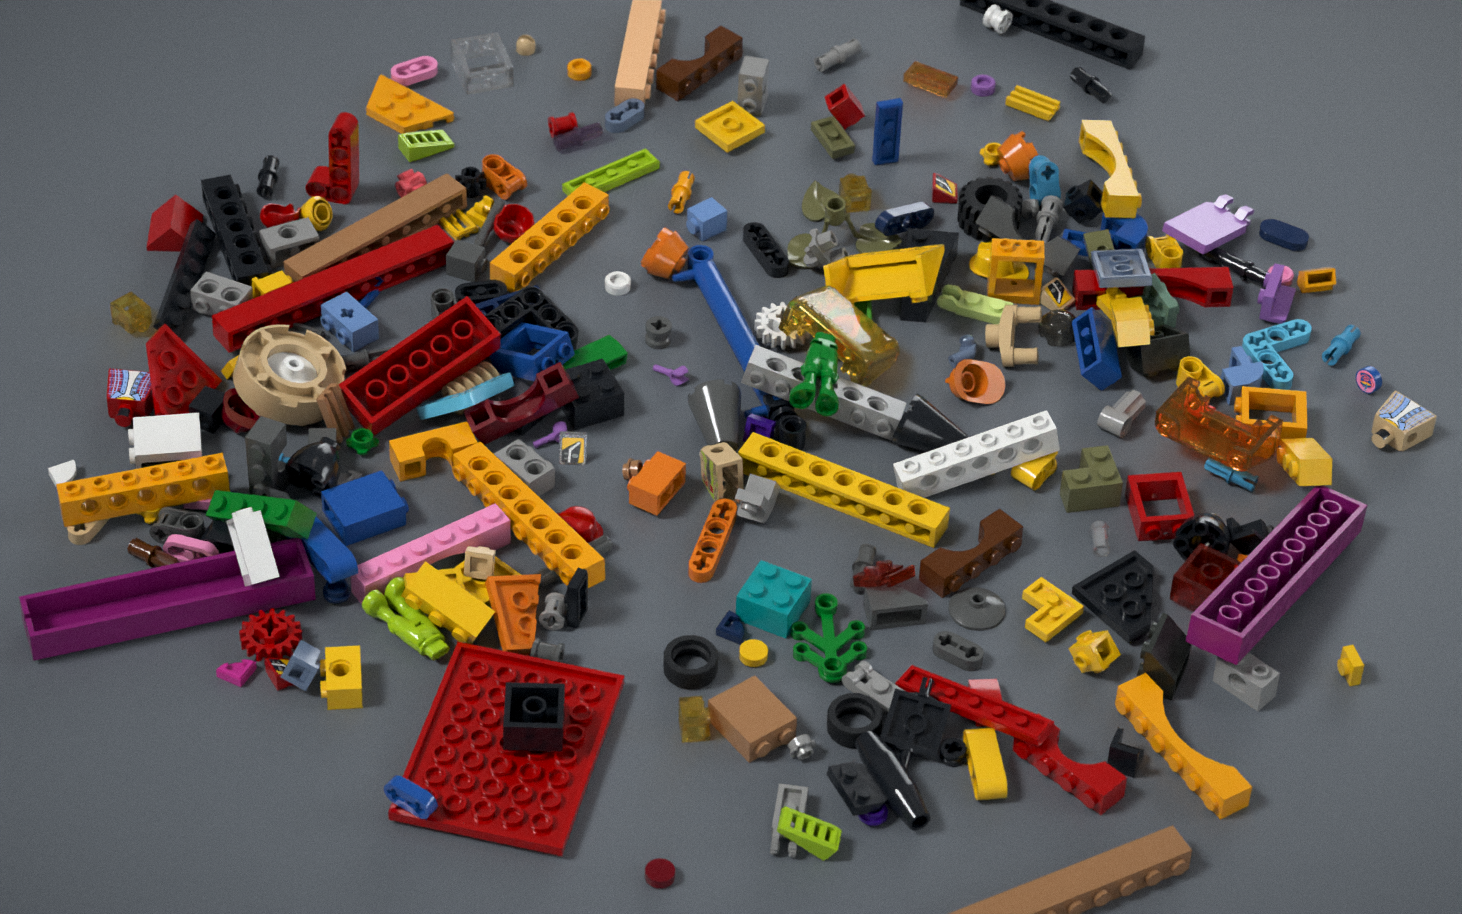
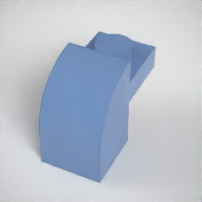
M1242 346L1231 349L1229 368L1222 369L1221 380L1225 386L1223 396L1229 406L1234 405L1235 397H1240L1242 386L1261 388L1264 371L1262 361L1253 363L1251 357L1247 356Z

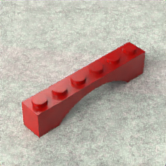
M1229 267L1149 269L1151 274L1155 273L1159 280L1166 285L1167 291L1172 297L1182 298L1203 307L1231 306L1233 283ZM1075 270L1072 291L1076 310H1088L1091 307L1095 310H1101L1096 305L1097 297L1106 294L1107 288H1099L1094 270ZM1144 286L1118 287V289L1124 292L1127 298L1143 295Z

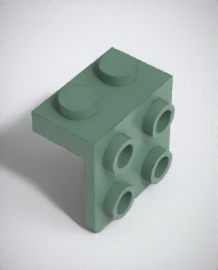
M1153 273L1151 274L1152 286H1144L1143 295L1137 297H1142L1144 305H1148L1154 326L1166 324L1175 328L1179 304L1169 294L1166 285Z

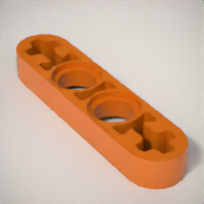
M719 499L712 505L689 560L688 575L694 582H708L715 573L737 518V505L730 499ZM726 511L724 519L720 518V514ZM713 528H720L724 532L720 534H714L710 530ZM705 547H712L716 551L712 553H706L702 549ZM702 562L705 563V567L700 570Z

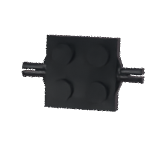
M927 677L922 678L919 692H906L895 688L881 734V739L890 748L900 752L899 759L902 763L905 760L904 766L907 771L909 770L912 756L936 760L951 708L950 704L937 701L930 696L934 680L930 678L928 686L925 688Z

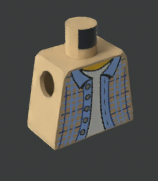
M1394 391L1375 414L1371 431L1373 434L1372 442L1378 448H1383L1388 444L1398 451H1405L1432 436L1437 416L1398 391Z

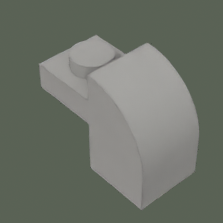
M750 474L745 490L740 488L737 490L735 500L739 503V508L736 515L765 523L774 508L780 486L776 481Z

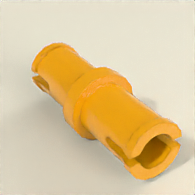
M683 171L679 174V179L671 190L672 197L668 203V208L671 211L675 205L673 213H681L684 210L686 201L691 197V187L695 177L691 174L688 179L689 171Z

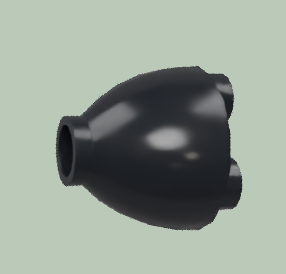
M322 437L319 442L311 443L297 450L285 465L289 473L288 481L298 488L304 486L311 490L316 497L322 499L321 491L335 487L339 480L340 459L338 453L341 449L339 444L328 437Z
M1199 513L1187 518L1178 528L1173 546L1183 560L1193 565L1195 569L1204 571L1207 568L1222 563L1227 557L1230 547V534L1226 524L1217 514Z

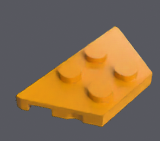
M382 74L378 77L366 106L367 116L401 134L432 128L433 122L445 119L447 123L454 120V112Z

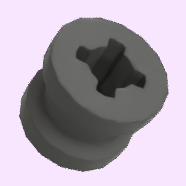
M662 316L651 317L647 320L645 342L649 347L664 349L670 345V332L672 331L670 320Z

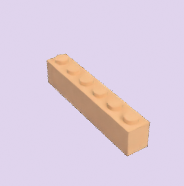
M632 0L615 83V106L632 98L641 100L645 105V100L651 97V84L654 81V69H656L657 54H659L660 39H662L663 24H665L666 10L662 9V0Z

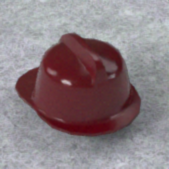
M235 388L225 392L222 410L224 423L237 434L251 430L260 416L241 399Z

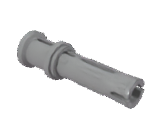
M1052 195L1043 198L1041 202L1042 210L1036 216L1038 225L1033 240L1044 241V243L1049 241L1052 229L1059 223L1058 215L1063 211L1064 204L1060 198Z

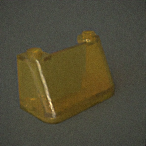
M828 285L796 296L791 300L778 327L787 336L796 330L799 336L804 335L806 332H809L814 338L817 332L835 336V343L838 346V358L844 362L841 371L843 373L848 372L851 382L867 387L896 363L900 354L899 344L895 338L881 329L842 296L837 289Z

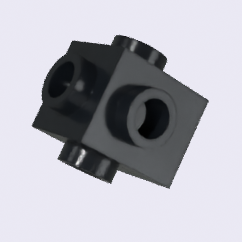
M1091 179L1079 186L1074 185L1066 193L1063 208L1078 224L1086 220H1092L1103 211L1101 206L1103 192Z

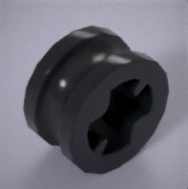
M958 738L943 740L940 746V761L949 767L962 765L966 757V744Z

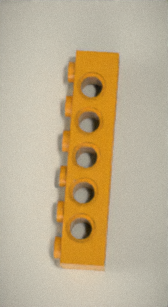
M584 182L490 262V280L504 282L507 286V291L510 293L526 287L533 278L541 274L554 260L559 259L562 253L569 247L574 246L583 235L589 233L598 222L608 216L610 211L609 194Z
M223 453L56 484L64 527L212 499L215 490L230 492L228 471Z

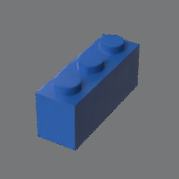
M1091 307L1072 320L1081 375L1102 391L1122 378L1112 323Z

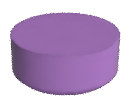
M977 75L972 79L971 91L975 95L987 97L995 92L996 82L991 76Z

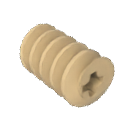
M483 361L478 366L473 367L470 371L465 372L462 376L443 386L442 395L446 397L464 392L499 376V373L492 364ZM465 409L458 410V411H454V412H455L456 414H458V415H461V414L464 413L463 411H464Z

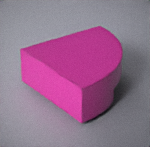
M242 659V662L229 665L224 663L216 669V676L242 687L257 669L255 661Z

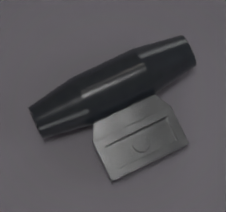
M864 732L855 741V746L863 764L851 761L829 766L826 775L853 816L879 811L883 805L887 804L913 831L920 830L929 823L930 814L917 784L897 754L875 732Z

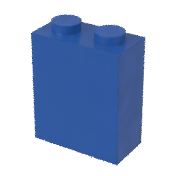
M382 470L321 491L322 511L345 546L406 525V513L409 512L408 504L404 497L398 495L393 480H388Z

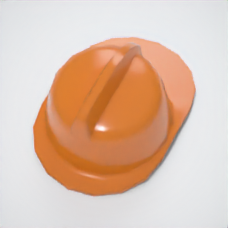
M963 359L952 370L950 376L945 379V383L949 384L954 396L968 402L993 404L1000 400L1005 390V378L1001 370L996 365L984 361Z

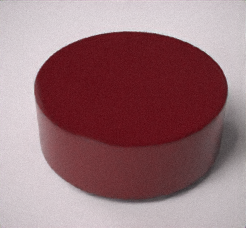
M657 858L651 860L645 867L646 882L658 889L669 887L675 880V866L667 859Z

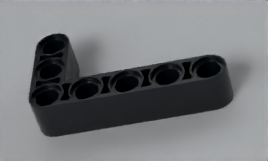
M537 287L524 288L485 315L501 334L500 339L521 322L568 332L573 350L577 348L578 327Z

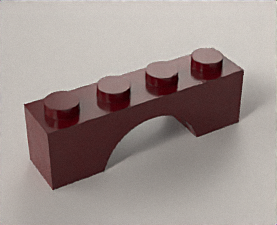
M561 362L537 373L532 386L521 395L505 401L486 399L463 412L472 433L479 442L481 441L486 445L579 398L569 374Z

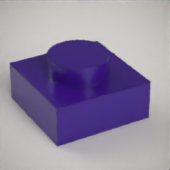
M751 413L747 417L742 441L746 442L753 432L773 439L776 422Z

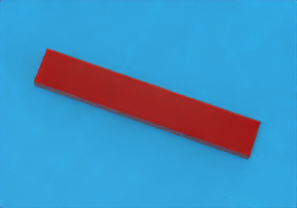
M911 665L895 683V685L906 692H919L922 678H928L925 688H927L931 678L934 680L930 696L937 701L950 704V712L1038 747L1055 729L1053 720L914 665Z

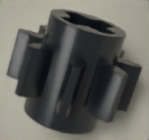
M466 167L461 170V175H455V180L466 187L467 198H476L480 196L481 190L487 189L485 173L480 172L476 167Z

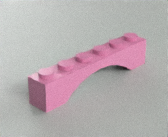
M495 503L357 565L358 574L351 576V591L362 604L369 592L379 590L384 595L385 589L392 579L396 577L403 578L405 573L418 572L425 561L431 565L449 556L465 553L468 546L477 548L482 546L489 547L490 550H498L511 544L510 519Z

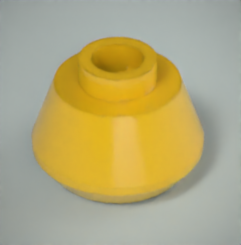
M311 197L301 206L300 219L308 217L316 231H323L329 227L333 213L330 204L323 197Z

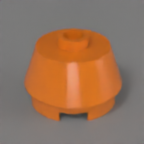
M1023 131L1015 135L1011 134L997 149L1000 159L998 164L1002 172L1008 174L1013 181L1030 179L1029 163L1031 159L1038 156L1032 142L1026 143L1023 138L1026 135Z
M664 227L657 235L658 238L651 248H648L641 266L648 270L647 274L669 279L675 271L679 273L686 264L687 259H685L689 247L676 230L673 232Z

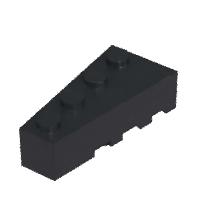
M908 229L906 248L944 244L945 251L932 295L927 297V301L912 303V299L909 296L902 297L900 320L927 322L936 302V297L943 287L945 277L948 276L951 264L957 257L959 233Z

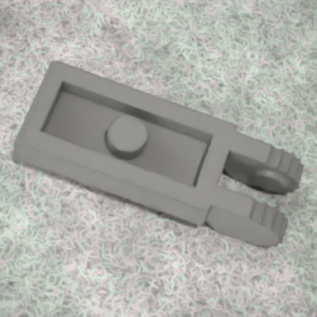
M779 784L771 827L772 841L770 854L777 855L780 848V837H785L777 832L781 809L787 806L805 813L809 787ZM791 821L790 827L794 828L795 823ZM793 841L788 846L789 857H796L798 845Z

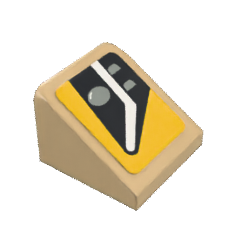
M1055 277L1041 288L1039 303L1059 315L1075 303V298L1061 280Z

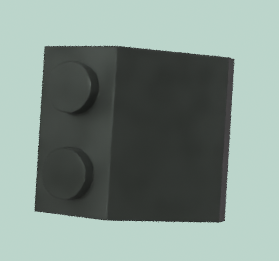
M1166 324L1154 326L1155 335L1150 336L1149 345L1122 347L1131 368L1142 373L1143 376H1154L1158 374V371L1165 369L1166 371H1178L1181 359L1190 356L1189 333Z

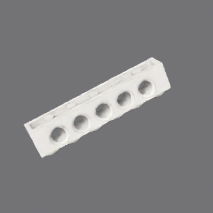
M1046 410L893 464L897 486L902 490L925 498L1060 450L1057 428Z

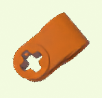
M490 154L483 158L482 172L485 173L487 187L494 191L501 199L507 200L515 191L523 190L527 187L525 175L501 156Z

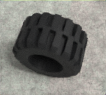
M980 177L976 178V181H969L967 185L962 187L959 194L957 222H959V227L964 229V233L967 235H972L975 239L980 238L982 241L992 240V238L1001 239L995 234L992 237L985 235L978 230L980 225L975 223L991 196H995L1015 208L1014 220L1017 230L1019 229L1023 195L1019 192L1017 186H1012L1011 182L1003 181L1001 178Z

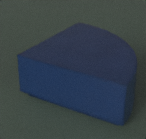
M729 610L717 626L716 635L741 645L744 640V627L739 620V616Z

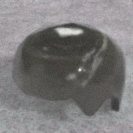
M1064 309L1047 312L1042 316V322L1038 325L1040 337L1044 335L1047 343L1051 346L1071 345L1075 342L1072 320L1076 318L1075 315Z

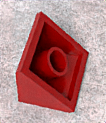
M174 195L152 213L147 251L180 252L190 224L196 219L203 223V214L179 196Z

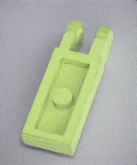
M949 284L943 287L941 291L943 295H940L937 299L938 307L943 310L946 309L947 311L955 312L957 315L992 324L1000 323L1005 305H1013L1012 302L965 290L962 291L959 286Z

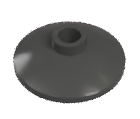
M972 587L960 590L952 596L949 602V614L953 621L969 630L984 631L994 628L1003 620L1005 615V605L1002 599L994 592L984 588Z

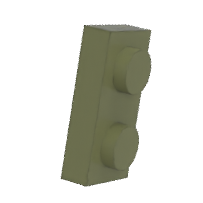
M834 116L811 122V131L832 159L855 153V144Z

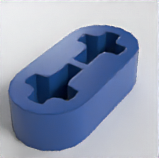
M395 775L384 786V793L391 802L421 819H427L438 807L435 797L430 792L400 775Z

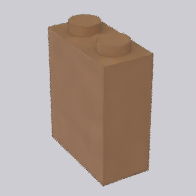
M755 675L708 700L707 720L749 763L759 757L766 756L770 751L781 745L788 744L796 738L797 717Z

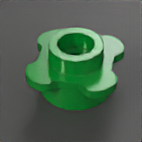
M360 428L353 431L351 438L346 440V445L349 448H354L357 454L365 455L372 447L379 445V440L373 438V433L369 429Z

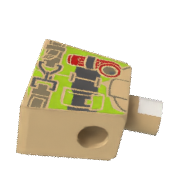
M725 442L704 446L699 453L701 459V478L714 502L724 498L730 499L737 504L738 502L735 500L738 488L744 490L741 456Z

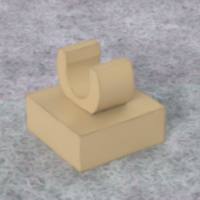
M468 546L465 551L464 576L484 580L488 576H494L496 550H490L489 547L478 546L477 548Z

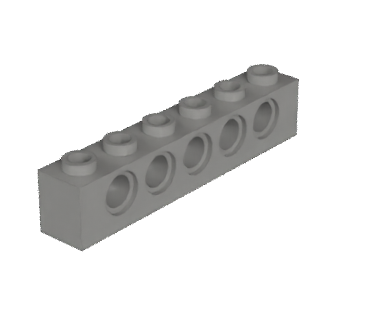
M755 345L741 383L789 401L790 391L804 380L800 369L804 363ZM839 377L836 384L833 385V390L839 399L838 411L828 417L892 441L894 438L893 434L902 418L906 402ZM819 378L816 379L815 398L812 404L807 407L817 412L815 409L816 399L821 387Z

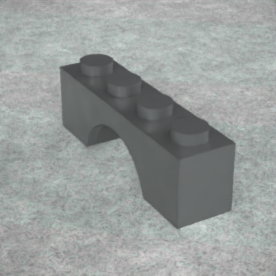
M991 196L975 222L980 225L978 230L989 237L995 234L1001 239L1026 240L1016 228L1014 220L1015 208L997 197ZM1057 236L1053 240L1044 243V265H1046L1044 270L1055 277H1058L1059 274L1065 276L1081 248L1061 236Z

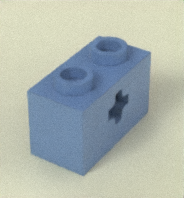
M348 292L321 304L322 317L320 321L325 330L334 334L342 345H346L352 352L379 339L378 319Z

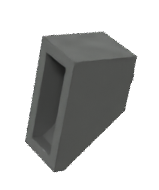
M893 583L865 586L863 607L870 630L926 624L927 600Z

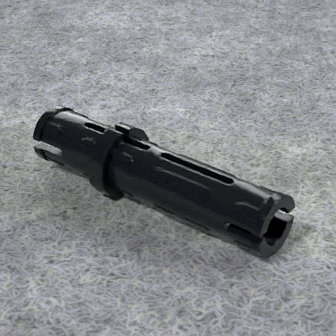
M1215 248L1205 254L1199 253L1201 258L1211 261L1220 267H1229V271L1239 275L1240 279L1244 281L1249 280L1264 288L1263 283L1267 271L1254 266L1253 262L1241 260L1219 248Z

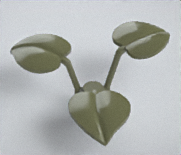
M816 180L807 189L802 201V213L808 220L813 222L824 219L822 233L827 232L829 225L839 226L846 221L853 236L858 238L856 249L860 253L894 250L901 244L902 239L897 234L885 236L875 228V223L863 224L858 233L850 219V214L845 213V200L834 191L822 186ZM810 234L796 235L789 242L787 255L791 265L805 269L811 268L807 267L803 261L806 255L804 250L812 240Z

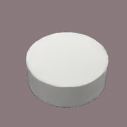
M616 271L609 273L605 277V290L609 294L620 296L630 291L631 278L628 274Z

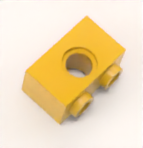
M360 646L325 647V659H320V676H326V681H320L321 698H327L328 710L363 708Z

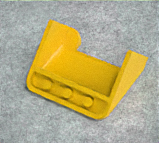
M944 244L854 254L824 265L829 307L839 306L840 311L855 308L854 303L906 296L912 299V303L927 301V297L933 293L945 251Z

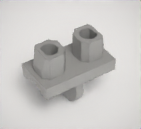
M817 228L810 230L809 234L812 236V240L804 250L806 255L803 259L807 267L812 268L816 266L820 269L824 265L849 256L845 247L835 251L832 249L837 246V238L832 230L820 233Z

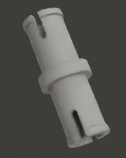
M852 38L840 46L835 45L831 47L829 52L814 59L815 67L818 71L823 72L835 64L840 65L844 63L848 57L861 52L860 42Z

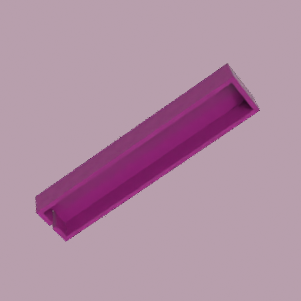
M301 538L270 543L280 577L246 587L236 553L231 551L19 596L22 621L33 661L259 612V610L266 611L271 608L275 609L316 600L314 574Z

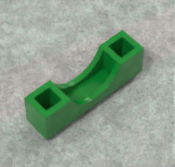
M215 490L206 516L213 521L220 520L227 523L226 521L233 518L232 513L252 507L253 512L261 511L265 528L287 537L308 539L317 513L297 500Z

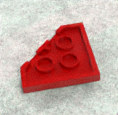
M166 324L162 325L146 342L156 416L189 413V404L205 386L216 389L222 380Z

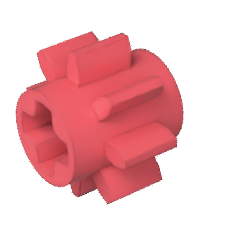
M411 168L397 175L399 181L395 183V188L402 198L426 185L427 181L421 172L417 171L414 173Z

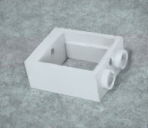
M252 507L232 513L233 518L226 522L245 587L280 577L261 511L253 512Z

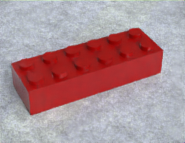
M466 296L341 382L339 387L347 408L363 428L369 429L373 433L374 437L440 391L443 386L454 381V379L499 350L501 334L470 298Z

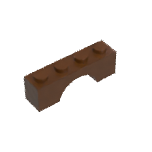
M720 25L705 36L704 56L694 60L672 58L656 70V89L676 101L681 100L742 57L743 37Z
M999 508L980 521L978 542L980 544L965 551H951L940 547L920 560L919 581L941 598L951 592H956L964 583L970 579L977 578L982 571L991 565H996L1009 553L1016 552L1022 544L1023 526Z

